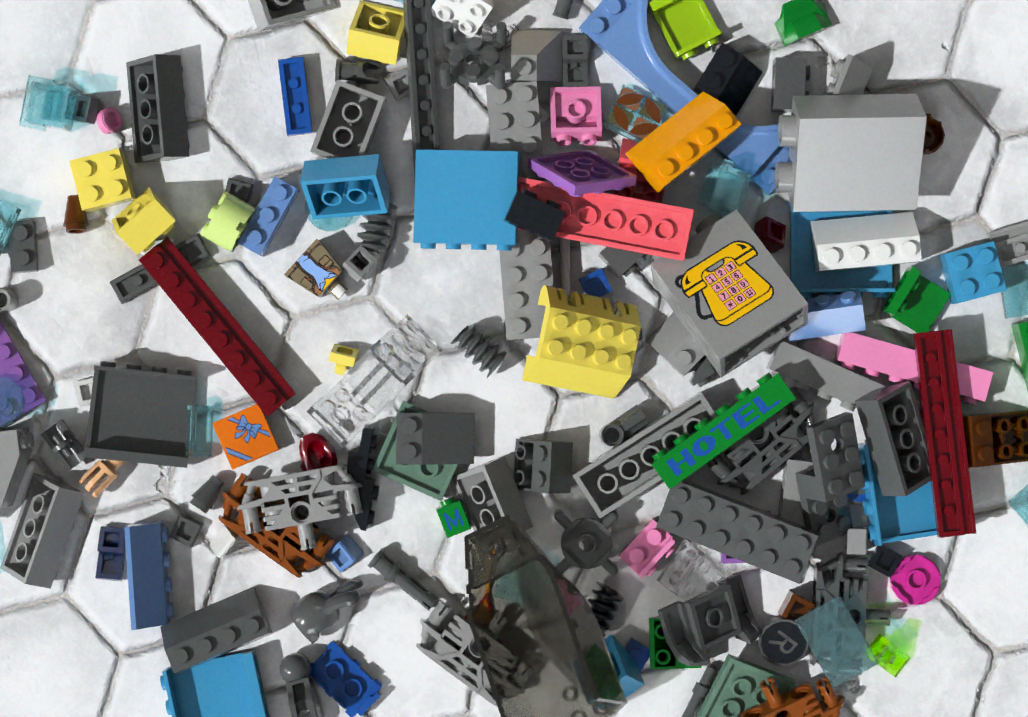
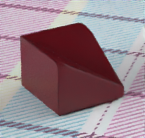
M767 216L755 223L754 233L770 253H775L785 247L786 225Z

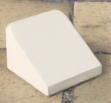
M224 526L211 541L210 547L218 558H223L239 539V536L227 526Z

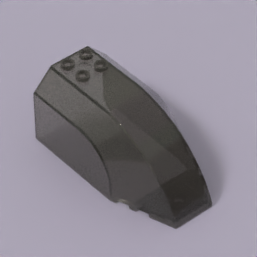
M506 515L464 536L465 569L468 570L466 594H469L467 619L500 716L611 717L616 715L628 702L598 621L581 592L510 515Z

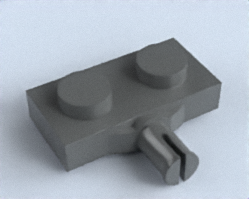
M34 220L8 222L9 238L7 244H0V254L8 253L11 273L39 272L36 222Z

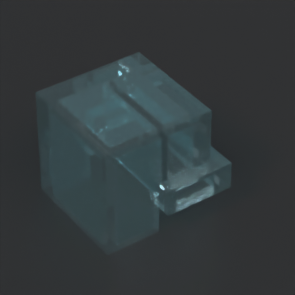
M28 75L19 126L42 131L52 128L72 132L74 122L72 119L79 92L69 87L55 85L56 81Z
M724 159L721 166L711 163L708 167L697 204L706 206L708 211L715 213L722 211L730 214L736 209L740 213L752 174L733 168L734 162Z

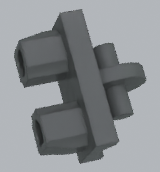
M63 419L41 434L67 471H70L86 459L84 457V447Z

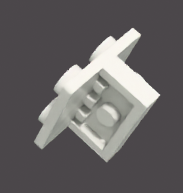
M436 0L431 7V15L443 22H451L453 28L471 38L474 37L494 4L493 0Z

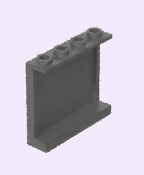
M100 361V366L94 365L84 457L187 468L198 376H192L193 371L177 370V374L167 373V368L152 367V371L141 370V365L126 364V369L116 368L115 362Z

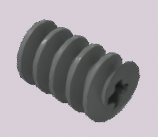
M389 203L388 213L362 215L368 222L360 223L359 226L366 231L357 233V236L363 242H356L354 246L358 248L361 245L366 250L381 254L378 252L379 250L387 249V246L381 240L390 238L389 235L384 233V230L392 229V226L386 221L395 219V216L390 214L389 210H397L398 207Z
M476 323L470 326L467 325L453 339L451 344L459 341L457 350L461 351L466 348L467 351L464 356L466 358L474 355L472 364L476 365L481 362L479 371L483 372L489 369L488 378L504 361L507 353L503 351L497 354L499 345L496 344L490 347L491 337L482 340L484 331L481 330L475 333Z

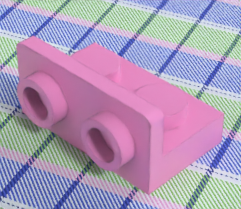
M653 518L618 555L641 578L645 574L649 577L658 568L656 564L662 556L667 558L676 548L673 545L676 540L667 531L657 528V522Z

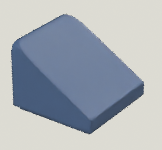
M347 535L334 545L326 556L341 573L357 561L364 552L354 539Z

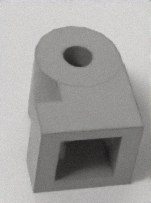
M360 245L343 263L342 266L344 267L342 269L358 283L374 266L377 259Z

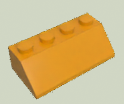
M703 91L626 152V156L654 190L659 193L732 135L742 124L724 103Z

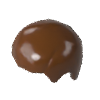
M926 113L923 154L929 155L936 152L943 145L945 133L942 122L935 120L931 114Z

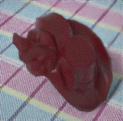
M316 433L303 436L299 444V453L302 460L300 468L302 471L337 465L335 450L324 436Z

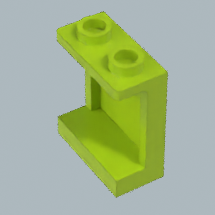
M653 0L649 2L648 8L675 60L682 57L683 61L697 54L696 49L702 46L708 49L720 42L718 38L723 33L721 29L717 28L703 0Z

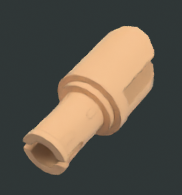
M98 460L78 482L83 485L101 468L85 486V489L90 492L108 475L109 477L92 494L94 498H97L117 478L116 470L125 461Z

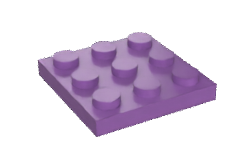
M590 149L529 158L528 168L536 172L539 177L546 178L554 186L566 190L569 195L574 197H582L587 193L601 194L605 190L612 189L624 190V187L636 185V175Z

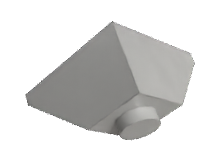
M512 30L511 82H562V31Z

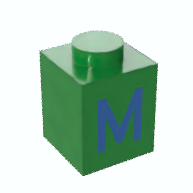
M454 497L440 502L441 507H438L436 511L447 538L471 529L472 526L461 499L455 501Z

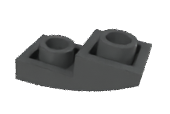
M707 357L701 361L689 380L692 386L698 384L699 387H702L713 380L711 375L715 371Z

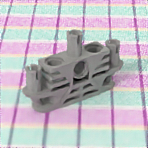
M346 463L263 478L244 483L245 486H248L247 491L244 494L242 504L238 505L237 510H242L246 534H252L253 529L254 533L262 531L257 506H261L262 513H265V517H263V521L267 523L265 531L297 525L301 550H307V539L310 549L317 547L312 522L343 516L342 511H340L341 502H338V498H340L339 491H343L347 516L354 514L352 504H354L356 514L363 513L358 487H362L361 483H356L353 477L344 469L347 466ZM333 472H338L343 484H335ZM255 487H260L262 498L253 501ZM333 490L334 493L315 497V493ZM309 496V501L300 500L292 505V497ZM281 499L285 501V503L267 506L266 502ZM299 505H304L308 508L309 515L306 519H301L296 515V508Z
M442 601L438 602L426 620L421 618L422 639L421 644L417 643L416 647L436 664L495 706H499V701L504 698L507 699L513 695L519 696L523 694L520 688L531 673L534 672V669L529 665L526 668L527 663L520 661V664L509 679L504 678L507 670L512 668V663L518 660V656L494 639L508 621L503 615L496 623L501 616L500 612L495 610L482 630L456 612L453 617L454 619H451L448 627L446 626L441 632L439 627L450 612L453 611L447 605L444 611L440 613L445 606V603ZM431 635L437 640L432 648L428 646ZM446 635L448 638H450L452 641H454L461 647L459 648L444 636ZM476 639H483L487 642V648L478 651L474 648L473 642ZM467 646L473 656L481 658L479 662L464 651ZM485 664L486 666H488L490 669H492V670L495 671L497 674H499V676H497L496 674H494L493 672H491L489 669H487V668H486L485 666H483V665ZM496 685L503 688L501 692L495 695L491 692Z

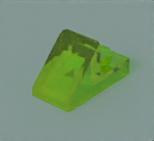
M881 634L875 638L865 651L867 657L895 678L911 658Z

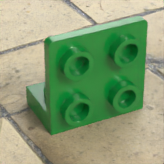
M912 266L907 267L895 287V292L891 293L881 311L916 333L928 332L949 299L950 293L921 276V271Z

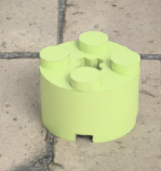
M225 191L218 202L220 206L215 204L209 212L208 218L211 219V222L205 224L200 235L220 247L234 252L256 208Z

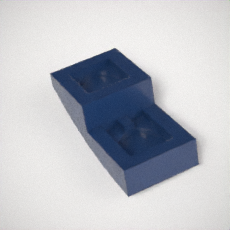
M100 527L96 579L122 582L126 549L124 528Z

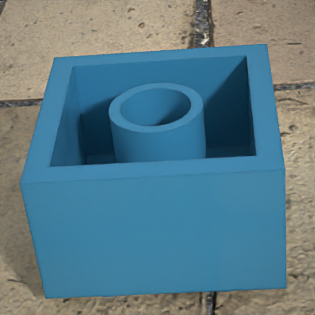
M994 241L938 255L946 287L950 293L951 304L1007 290Z

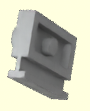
M1028 221L987 233L990 242L994 241L1001 267L1028 260Z

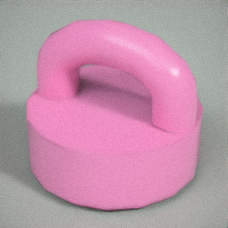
M108 107L99 111L97 114V124L104 134H111L121 129L123 121L117 109Z

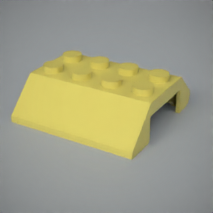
M544 285L540 291L538 305L546 306L536 357L527 355L522 380L615 399L631 377L641 330L637 306L616 301L612 310L609 299H601V297L574 291L568 295L567 303L566 294L563 289Z

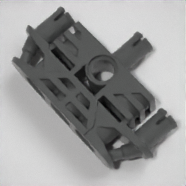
M791 387L790 391L796 399L789 403V405L797 415L794 417L784 407L759 425L763 431L760 438H751L749 432L725 449L723 452H725L727 458L731 459V463L735 466L733 469H730L719 455L713 458L717 462L716 464L712 460L707 462L706 464L720 479L716 484L736 487L741 490L740 494L744 495L801 449L809 440L807 432L804 433L799 425L804 420L807 426L815 424L814 402L809 405L797 391L796 387ZM789 421L792 422V423H790L786 428H784L780 433H778V434L776 433L779 429H781V428H782L785 424H787ZM770 434L773 438L758 450L754 444L765 442ZM754 452V454L750 458H748L744 463L739 465V463L743 459H745L749 454ZM743 473L748 481L743 483L735 477Z
M842 552L838 553L836 558L827 561L823 565H820L819 562L815 563L812 602L815 604V607L811 613L810 664L813 666L815 663L820 664L834 678L837 677V673L862 675L863 669H860V667H863L862 659L838 658V654L846 655L847 652L849 655L857 653L860 656H864L866 624L890 626L891 622L888 618H881L891 617L890 609H867L868 579L865 577H859L858 579L853 576L849 579L847 576H843V572L867 574L868 567L857 565H868V558L843 557ZM833 570L832 578L823 577L822 573ZM840 582H841L840 600H839V585H840ZM839 606H842V608L840 609L839 615H840V619L842 620V622H843L844 624L838 623V608H839ZM853 609L857 610L858 618L853 622H849L847 620V613ZM837 630H838V647L836 648ZM828 651L829 659L819 656V652Z

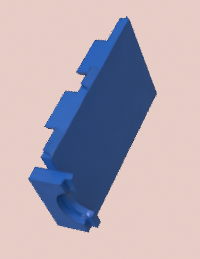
M331 641L326 646L327 650L314 663L311 662L312 671L310 675L325 690L324 692L329 697L333 696V699L346 709L345 712L350 717H354L357 713L362 716L381 696L379 690L382 688V684L377 679L374 680L361 667V664L356 659L353 660L336 642Z

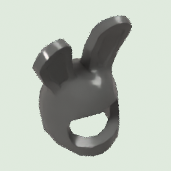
M348 580L327 593L322 591L311 592L293 604L290 610L292 620L299 631L312 644L319 639V633L323 629L331 627L339 620V608L354 605L360 600L358 592L353 590L363 586L362 580Z

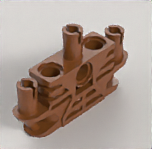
M241 473L228 492L223 490L222 495L225 498L223 505L224 513L223 516L219 515L218 519L244 540L298 578L303 577L302 572L325 565L322 560L337 542L333 537L324 545L330 535L323 532L316 543V548H312L311 551L301 550L299 546L286 538L288 536L301 546L297 525L286 527L282 534L276 529L265 531L267 523L260 518L262 531L254 533L253 529L252 534H246L242 510H237V507L242 504L241 499L247 491L248 486L242 484L248 475ZM248 478V480H247L246 482H248V481H253V479H252V478ZM256 486L253 501L262 498L260 487ZM307 495L292 497V505L300 500H304ZM282 499L266 502L267 506L285 503ZM257 506L258 515L262 518L265 517L261 506ZM233 507L239 512L235 520L230 518ZM297 507L296 515L301 519H306L305 516L297 511ZM312 522L315 535L321 528ZM299 556L306 560L299 566L294 564Z
M830 677L823 678L826 687H824L820 679L816 682V687L823 699L821 702L818 701L809 682L781 694L774 678H767L770 688H768L765 680L760 683V688L763 690L767 701L740 713L741 717H838L840 709L844 705V697L837 695ZM785 710L784 713L777 715L780 711Z

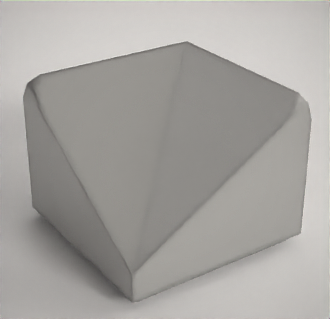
M859 526L848 529L846 554L866 555V528Z

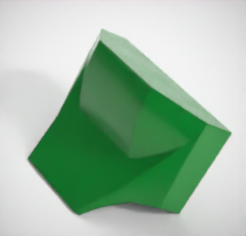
M791 0L782 5L781 15L776 21L775 26L784 47L831 27L832 23L822 2H816L815 0Z

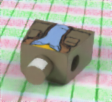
M318 239L307 248L284 274L287 278L320 298L328 291L339 300L348 290L338 280L344 273V270Z

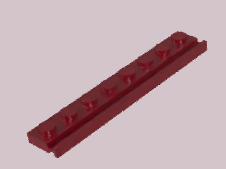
M165 237L162 242L154 246L139 259L140 263L267 417L297 394L169 237Z
M952 329L914 333L913 338L937 537L976 534Z

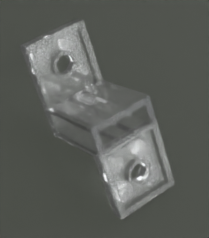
M407 314L371 346L345 376L309 408L307 413L344 448L443 349ZM407 343L410 344V345L414 348V350L411 349V348L407 345ZM337 411L341 412L345 418L340 417Z

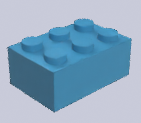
M380 154L304 161L300 183L313 220L388 213L391 191Z

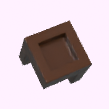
M789 590L778 613L784 618L790 616L803 623L810 608L814 609L815 604Z

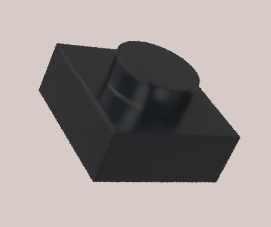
M884 545L877 546L867 566L891 578L902 555Z

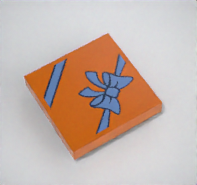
M257 404L212 423L232 470L279 450L266 416Z

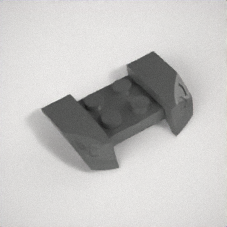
M737 573L718 582V587L685 602L677 601L657 610L666 642L679 662L687 666L711 665L709 658L703 652L704 650L733 636L750 645L759 637L761 629L751 610L741 574Z

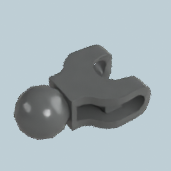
M300 653L287 655L280 665V674L283 680L287 682L286 688L292 717H306V713L310 712L311 717H324L313 680L309 678L312 671L311 663L304 654Z

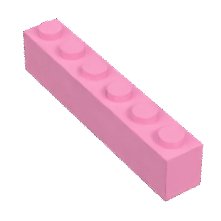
M852 332L841 334L834 358L835 361L840 362L839 366L853 371L855 366L864 368V374L879 377L880 373L889 375L888 380L895 383H903L904 380L914 382L913 387L920 389L915 350ZM956 362L960 396H963L961 401L977 405V401L985 402L994 372Z

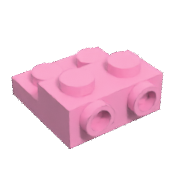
M601 86L550 87L551 142H556L559 146H568L571 144V141H582L583 145L591 146L595 145L597 141H602Z

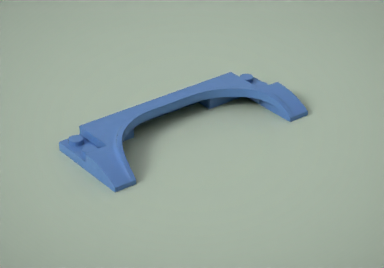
M602 0L581 24L579 30L583 34L588 35L591 41L674 113H677L698 95L676 77L657 55L648 32V0ZM741 123L742 125L715 149L767 195H770L776 188V162H788L789 147H780L778 124L754 126Z

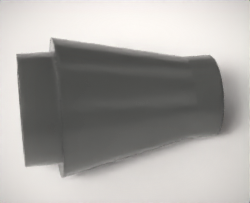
M212 475L191 495L193 498L190 503L204 513H207L209 509H213L220 490L225 483Z

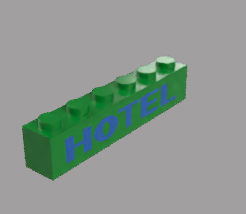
M770 372L766 373L757 380L759 385L752 390L749 387L745 388L736 395L737 401L731 405L726 402L715 410L717 415L712 419L708 420L707 417L694 425L696 429L689 435L686 432L673 440L675 444L669 450H666L664 447L652 456L654 460L650 464L668 489L676 486L796 399L778 373L773 375Z

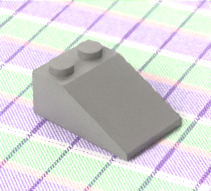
M248 0L258 32L281 27L336 8L334 0Z
M29 427L0 431V509L13 506L32 453L31 448L34 447V436L32 432L29 433Z

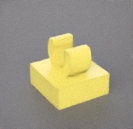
M334 344L329 357L330 362L336 363L334 373L344 375L348 366L354 367L359 349Z

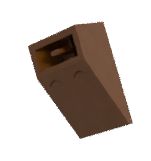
M1028 410L962 415L968 467L975 468L1028 461Z

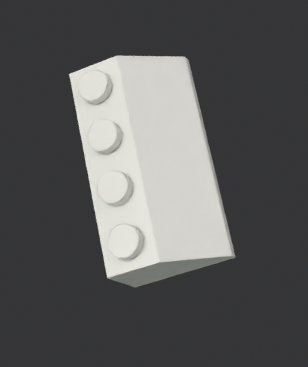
M913 212L810 222L815 272L922 261L920 235Z

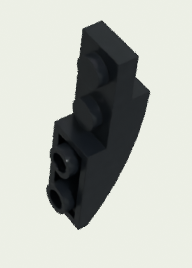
M364 426L362 430L359 451L350 449L347 460V473L353 477L356 483H361L362 487H358L363 513L356 514L354 504L352 505L355 519L360 530L363 531L368 529V525L373 526L375 511L371 510L372 501H377L380 486L375 485L376 479L367 478V473L372 474L374 459H370L371 448L376 449L378 434H374L375 428Z

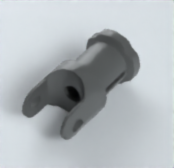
M337 59L335 82L338 79L356 81L357 84H379L380 80L378 78L367 77L364 75V72L367 69H380L381 64L367 61L348 63Z

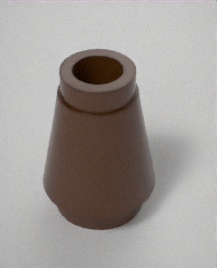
M78 195L67 196L63 226L66 227V232L71 234L87 232V226H89L86 211L81 209Z

